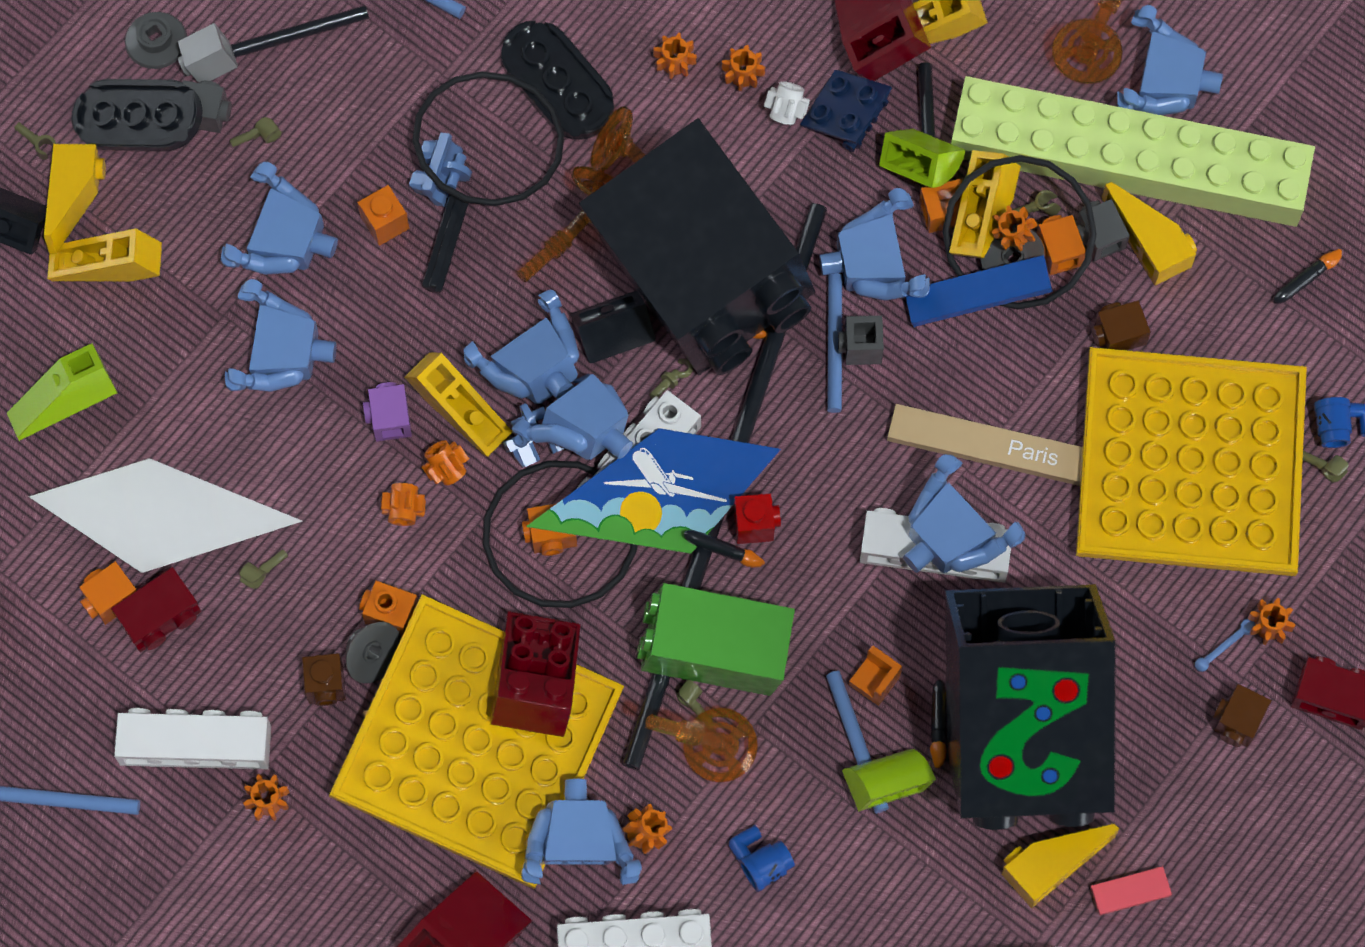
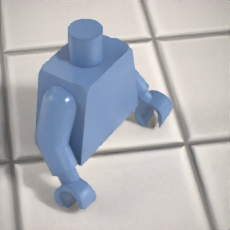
M1145 5L1135 12L1131 21L1133 25L1138 27L1147 26L1152 34L1139 96L1135 91L1123 88V94L1119 91L1117 92L1118 107L1157 115H1168L1194 108L1199 91L1219 94L1223 73L1203 70L1206 51L1199 48L1195 42L1173 30L1162 19H1156V8L1151 5Z
M262 162L255 168L251 178L254 181L269 184L271 189L248 244V254L242 253L236 247L226 244L222 248L221 261L227 267L235 268L241 264L244 269L264 275L293 273L297 269L306 270L314 253L332 258L337 248L338 238L322 233L324 224L318 206L298 191L285 178L275 175L277 168L273 164Z
M901 188L891 190L888 193L890 200L880 202L871 210L843 227L842 231L837 235L838 252L819 255L822 276L842 273L845 289L855 291L860 296L886 301L907 297L908 295L918 298L925 297L930 290L929 277L926 279L925 274L905 282V272L896 235L893 212L897 209L905 210L912 208L914 204L910 194Z
M250 279L241 286L238 294V299L255 300L259 303L249 367L250 374L246 375L239 370L229 368L228 372L225 371L226 387L231 391L244 390L247 386L249 390L272 392L298 385L302 380H308L312 377L314 361L334 363L337 344L335 341L318 340L316 321L312 320L309 313L286 302L270 291H262L263 284L257 280Z
M547 290L538 295L541 297L538 300L539 305L546 312H549L551 320L549 321L547 318H544L491 356L493 362L488 361L481 355L473 341L464 348L465 363L471 368L477 366L481 370L479 373L496 389L518 398L527 397L535 404H541L552 395L559 399L574 388L571 382L578 376L574 364L578 361L579 351L574 332L565 313H561L559 309L562 307V304L554 290Z
M586 374L572 381L579 384L546 408L542 424L531 427L528 421L520 419L512 428V431L517 433L514 443L518 447H525L530 440H533L535 443H552L570 450L586 460H592L605 449L618 459H621L630 451L633 442L623 435L629 416L626 407L614 387L602 383L593 374Z
M945 454L938 459L934 466L938 469L937 472L931 474L909 514V522L911 524L909 537L916 546L907 552L903 558L907 565L916 573L930 562L942 573H947L950 570L963 572L989 563L1007 551L1008 545L1010 548H1013L1025 540V532L1019 522H1014L1002 537L995 538L996 532L949 482L947 483L948 475L954 473L963 464L953 455Z
M566 779L565 800L550 802L546 808L540 810L536 815L527 839L521 877L525 882L541 885L540 878L543 877L541 865H609L616 861L622 868L620 874L621 884L625 885L638 881L642 867L638 859L633 860V853L625 839L618 819L612 810L607 809L606 802L603 800H587L586 779Z

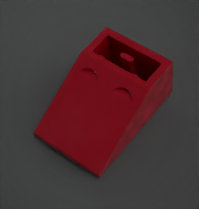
M835 0L843 45L854 71L866 79L876 81L932 48L911 0Z
M508 611L490 725L559 737L565 736L572 711L581 624Z
M476 871L428 913L397 947H510L532 923V920Z

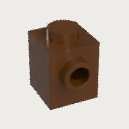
M1139 300L1121 305L1120 302L1111 303L1104 306L1100 310L1101 312H1098L1095 324L1092 326V335L1097 347L1102 346L1105 349L1128 351L1147 345L1151 331Z
M340 654L302 657L305 694L309 704L329 706L336 704L337 701H346L344 667Z
M1237 684L1230 700L1222 698L1213 718L1219 720L1214 732L1221 734L1220 738L1229 745L1235 747L1243 745L1248 748L1272 700Z

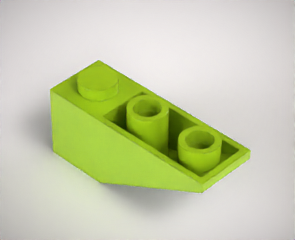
M93 343L60 358L7 412V415L20 441L117 394V391Z

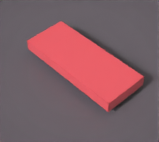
M1163 866L1090 887L1099 916L1172 896Z

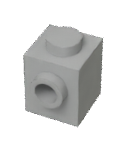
M215 23L178 41L182 55L178 57V62L185 75H192L198 83L204 80L212 81L238 67L230 41Z

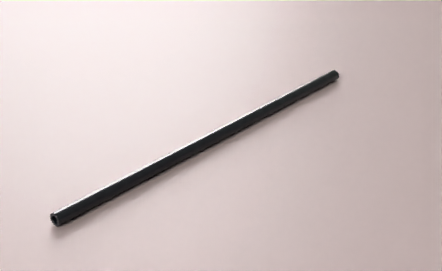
M817 203L810 204L796 246L806 271L827 212L825 206ZM769 326L731 439L732 441L750 442L786 331L776 333L773 327ZM724 516L708 535L715 538L718 537ZM696 547L693 551L682 587L700 590L712 555L711 551ZM652 673L622 765L627 768L640 770L670 676Z

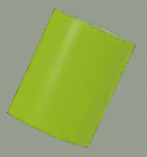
M915 129L885 132L879 166L928 187L935 188L944 185L956 174L966 150Z
M915 749L905 750L842 770L858 812L921 793L936 780L925 757Z

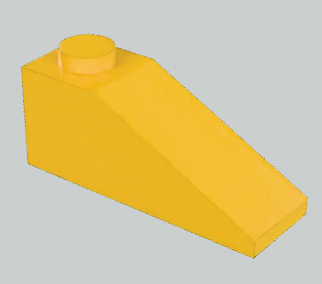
M919 0L913 3L930 44L959 37L987 24L981 0Z
M53 144L44 238L49 254H56L98 194L99 179H105V159L99 158L96 144Z
M972 150L967 176L991 160L1007 158L1008 156L1004 153ZM1018 163L992 167L972 180L962 193L949 250L950 254L976 258L985 257L994 239L992 230L999 228L994 216H1001L1005 213L1006 207L1010 206L1014 199L1021 168Z
M1113 182L1105 185L1102 200L1105 202L1112 199L1130 235L1128 243L1155 286L1192 267L1197 248L1188 233L1184 234L1178 224Z
M137 228L63 243L56 254H49L47 279L50 281L132 282L160 276L162 242Z
M429 352L404 377L433 409L484 456L488 457L513 432L442 353Z
M1110 824L1034 842L1025 850L1019 846L1004 859L1007 865L1003 869L1002 876L1032 909L1116 837L1119 828L1115 824Z

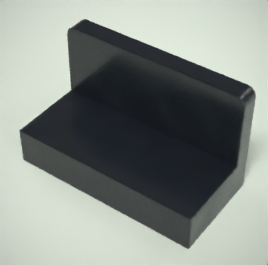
M0 188V243L32 255L38 249L42 226L45 224L47 206Z
M637 290L570 314L573 326L580 336L586 358L591 364L656 340L646 303Z

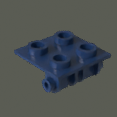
M835 69L800 126L844 140L842 143L843 148L854 152L856 148L859 149L862 146V141L866 136L865 131L870 132L873 126L871 123L875 124L878 121V115L883 107L888 105L889 101L887 98L892 87Z

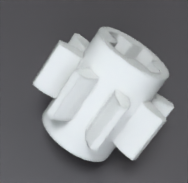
M779 82L778 88L771 87L770 91L768 90L764 107L771 109L770 118L789 125L795 124L796 117L803 119L806 116L810 99L803 98L804 88L790 82Z

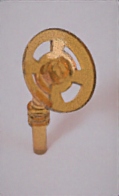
M1100 0L1098 2L1100 8L1094 19L1083 18L1073 20L1058 31L1053 41L1052 55L1057 68L1066 77L1079 83L1094 84L1108 79L1117 71L1123 55L1122 43L1117 33L1107 23L1111 15L1117 13V8L1120 7L1123 0ZM1073 29H1076L1077 31L1069 38L1067 46H1062L1065 36ZM1105 32L1109 39L1104 40L1101 37L1102 33ZM1081 36L1079 44L1073 46L1075 39ZM1099 49H1104L1102 56L1096 59ZM1109 51H1113L1114 56L1111 62L1105 68L1100 69L1099 66L1105 62ZM1073 56L1080 63L1087 64V72L1074 68L1066 59Z
M625 106L616 109L609 116L604 128L599 132L591 153V167L594 171L604 172L620 156L625 157L627 155L635 163L646 155L633 143V138L630 137L633 122L631 109ZM622 121V126L616 130V126Z
M577 166L571 173L574 183L587 197L614 178L600 170L586 166ZM583 210L562 231H556L555 236L552 235L549 240L545 241L543 244L544 248L517 271V276L526 283L553 258L558 259L561 254H564L567 249L572 247L574 238L589 223Z
M727 708L710 709L699 714L692 722L686 720L676 722L656 715H649L646 719L645 725L647 729L673 736L676 741L683 743L685 758L689 766L697 775L708 781L721 783L733 781L744 775L756 758L758 742L755 730L742 714ZM712 718H729L739 725L735 728L724 722L713 723ZM724 728L731 731L729 735L717 733L716 729ZM747 737L748 752L744 761L740 763L735 758L739 749L738 739ZM702 745V751L693 752V746ZM712 753L716 756H724L725 761H716L711 759L710 756ZM706 761L715 767L727 766L729 771L723 773L713 772L702 765Z

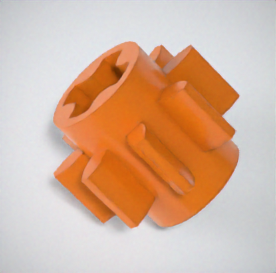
M677 33L676 36L670 38L663 35L662 48L654 47L653 49L654 57L659 59L656 62V70L661 71L664 69L669 73L670 79L674 75L679 74L688 76V64L695 65L697 63V55L691 53L694 50L693 40L686 42L681 38V33ZM673 54H678L677 58H672Z
M745 45L744 49L737 51L731 48V60H722V70L727 71L725 83L733 82L738 86L739 91H742L743 87L750 85L757 88L756 76H765V66L759 65L762 61V53L754 54L749 50L748 45ZM741 66H747L746 70H740Z
M1008 205L1005 213L1001 216H994L999 228L992 230V234L995 239L1003 238L1001 246L1004 250H1007L1011 245L1017 247L1021 252L1023 251V245L1028 241L1035 242L1030 229L1038 225L1034 218L1026 219L1028 211L1024 206L1018 212L1012 210ZM1018 224L1017 232L1011 233L1012 225Z
M442 440L426 450L424 456L428 463L424 464L422 469L430 481L433 480L435 484L442 481L447 486L456 483L466 474L467 470L463 463L468 461L469 457L461 445H457L456 442H452L449 445L446 440Z
M395 483L391 485V493L382 492L381 510L383 515H388L389 523L398 526H412L415 524L416 516L424 517L425 495L418 494L419 488L416 485Z
M1276 598L1274 603L1270 604L1261 599L1257 605L1260 613L1251 611L1248 616L1250 621L1255 622V626L1250 634H1258L1262 637L1263 645H1266L1269 640L1275 638L1282 644L1285 640L1283 630L1292 632L1295 627L1293 622L1288 621V617L1293 609H1285L1280 605V598ZM1268 616H1272L1275 618V627H1271L1268 625Z
M258 774L256 777L257 782L253 787H244L248 795L251 796V799L246 800L243 804L246 809L256 808L254 817L257 821L263 815L270 816L273 821H276V813L280 809H289L287 803L282 800V797L290 793L287 786L277 788L279 779L275 774L271 777L270 781L263 780ZM268 791L271 795V802L264 804L262 793Z
M651 804L645 806L641 811L635 808L627 816L631 822L622 828V831L627 833L630 841L629 846L642 848L643 854H647L653 847L657 849L662 848L667 843L664 835L672 830L665 817L666 812L654 810Z

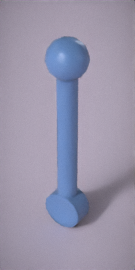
M1249 619L1243 620L1238 631L1205 658H1198L1195 661L1196 670L1199 672L1206 671L1209 668V663L1244 634L1250 635L1255 623Z

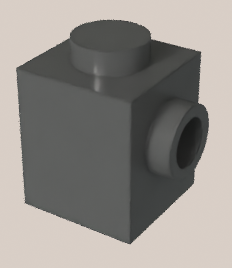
M183 80L182 83L193 89L201 100L203 115L199 130L221 133L223 121H229L232 103L228 101L224 87L207 80L200 83Z
M1112 199L1103 203L1100 201L1091 202L1097 232L1092 253L1093 262L1122 251L1127 247L1130 235ZM1084 206L1078 214L1076 225L1082 242L1087 247L1090 231Z
M882 315L846 316L845 331H838V352L845 353L846 365L882 364L884 351Z

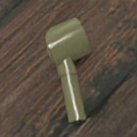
M264 117L256 123L255 128L231 138L230 142L232 147H235L261 136L266 143H271L277 140L282 133L272 119Z
M20 122L17 123L14 129L35 146L37 156L42 160L48 159V155L40 150V147L43 144H49L53 147V144H56L54 138L49 135L39 137Z
M1049 190L1040 191L1035 201L1024 205L1028 213L1042 210L1047 215L1053 216L1061 210V207L1056 203L1047 205L1051 199L1058 197ZM1023 206L1018 207V208H1015V209H1012V210H1015V211H1018V212H1019V210H1020Z
M1303 450V461L1320 469L1328 481L1338 482L1348 473L1347 468L1349 464L1342 457L1335 455L1329 462H1326L1322 458L1320 459Z
M282 549L259 568L248 562L240 571V582L252 589L259 588L264 582L266 574L286 559L288 554Z
M687 680L678 691L677 699L685 707L691 708L709 731L716 725L702 708V705L696 701L703 691L693 681Z

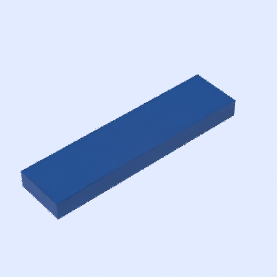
M1041 255L930 284L927 296L918 298L908 295L906 300L913 327L1051 293L1053 290L1045 257Z

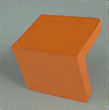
M962 179L949 181L940 187L921 188L919 203L928 233L943 230L948 202L963 182ZM962 195L955 203L950 228L955 227Z
M872 645L867 652V658L850 679L849 686L879 706L899 680L902 665Z

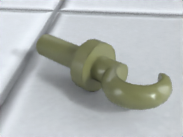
M681 358L678 360V363L685 364L688 370L680 372L674 369L671 373L665 372L661 376L662 382L649 394L652 399L656 396L659 398L668 388L674 389L678 385V378L683 379L691 375L693 367L687 359Z

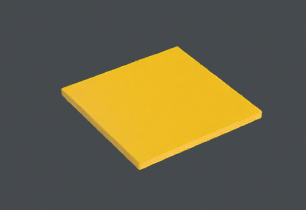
M1090 347L1076 556L1296 576L1298 573L1307 367Z
M421 595L329 797L535 889L537 884L525 882L521 874L525 861L527 839L536 815L540 810L546 808L550 802L565 800L566 779H584L624 686L576 664L572 711L564 737L490 725L504 631L425 595Z

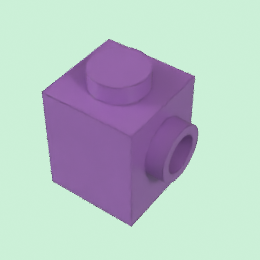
M385 382L378 384L376 388L368 389L370 401L363 402L366 424H373L376 442L412 437L404 384L397 385L394 382Z

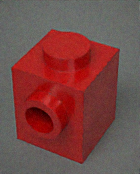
M771 494L735 496L734 515L737 544L774 541L775 527H781L779 505H772Z

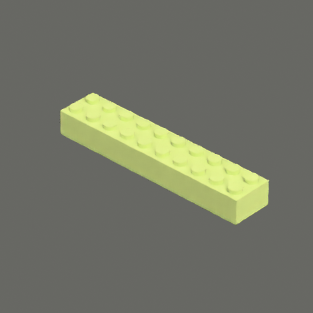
M965 76L951 141L952 145L966 150L963 160L970 161L972 150L1004 153L1008 157L1024 155L1051 161L1074 177L1078 183L1105 188L1106 184L1113 182L1131 194L1297 227L1304 211L1315 146L967 76ZM1017 162L1021 166L1020 171L1065 180L1047 167Z

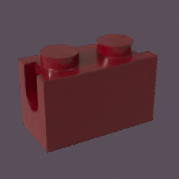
M173 567L111 608L116 619L140 653L145 649L152 650L157 648L166 640L167 634L176 628L181 630L190 626L197 619V614L202 612L196 599Z
M1322 656L1308 657L1306 664L1302 667L1291 707L1362 730L1365 727V670L1359 668L1347 670L1336 666L1335 661Z

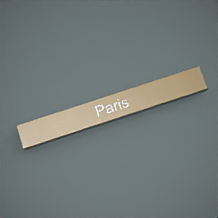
M895 405L887 438L889 442L953 455L954 457L1080 486L1083 447L904 405Z

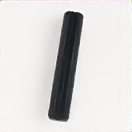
M451 194L447 200L422 282V287L431 293H440L443 290L469 203Z

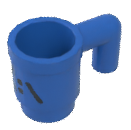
M1343 397L1324 398L1314 403L1318 437H1321L1322 447L1340 448L1351 443V417L1359 418L1361 436L1365 437V403H1350L1349 399Z
M753 825L731 838L729 848L738 859L752 887L757 892H760L766 886L787 875V871L795 867V862L781 840L773 845L767 844L751 854L747 846L762 838L757 826Z

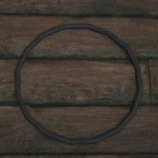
M480 71L453 77L430 92L416 114L412 142L420 167L439 189L467 203L499 206L525 200L548 184L562 161L564 132L556 109L537 88L512 75ZM479 78L509 81L534 94L550 112L558 135L555 160L544 178L522 194L495 200L467 196L444 184L426 164L419 142L422 117L436 96L456 83Z
M1024 155L991 160L966 176L948 202L942 230L947 260L958 277L963 276L964 273L955 261L954 256L949 253L951 246L949 229L955 203L972 180L992 167L1024 162L1047 167L1072 185L1085 205L1090 231L1084 261L1068 284L1046 298L999 305L1017 310L1047 305L1071 290L1091 262L1097 235L1092 204L1077 180L1051 161Z
M549 460L520 470L497 490L484 516L483 548L493 574L514 595L541 607L574 608L602 598L625 577L637 552V545L630 544V551L619 574L601 590L573 601L542 600L517 589L499 570L490 547L491 517L502 495L523 476L549 467L578 468L592 475L599 471L579 461Z

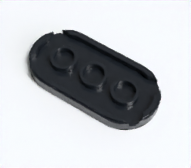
M536 21L523 22L508 32L501 50L502 66L505 73L526 82L542 93L556 109L564 137L582 140L601 133L609 125L613 117V93L607 82L565 33L554 24L545 22V24L536 23ZM517 86L551 128L556 131L550 112L534 94Z
M165 79L98 80L89 85L91 88L85 94L81 93L72 110V125L82 141L86 144H96L99 150L173 151L190 142L196 135L203 115L201 100L193 89L180 81Z

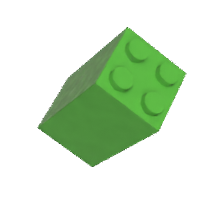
M663 583L657 593L651 594L650 602L647 601L645 605L643 623L648 624V629L646 628L644 637L640 638L637 649V659L642 660L641 671L771 696L784 681L795 609Z

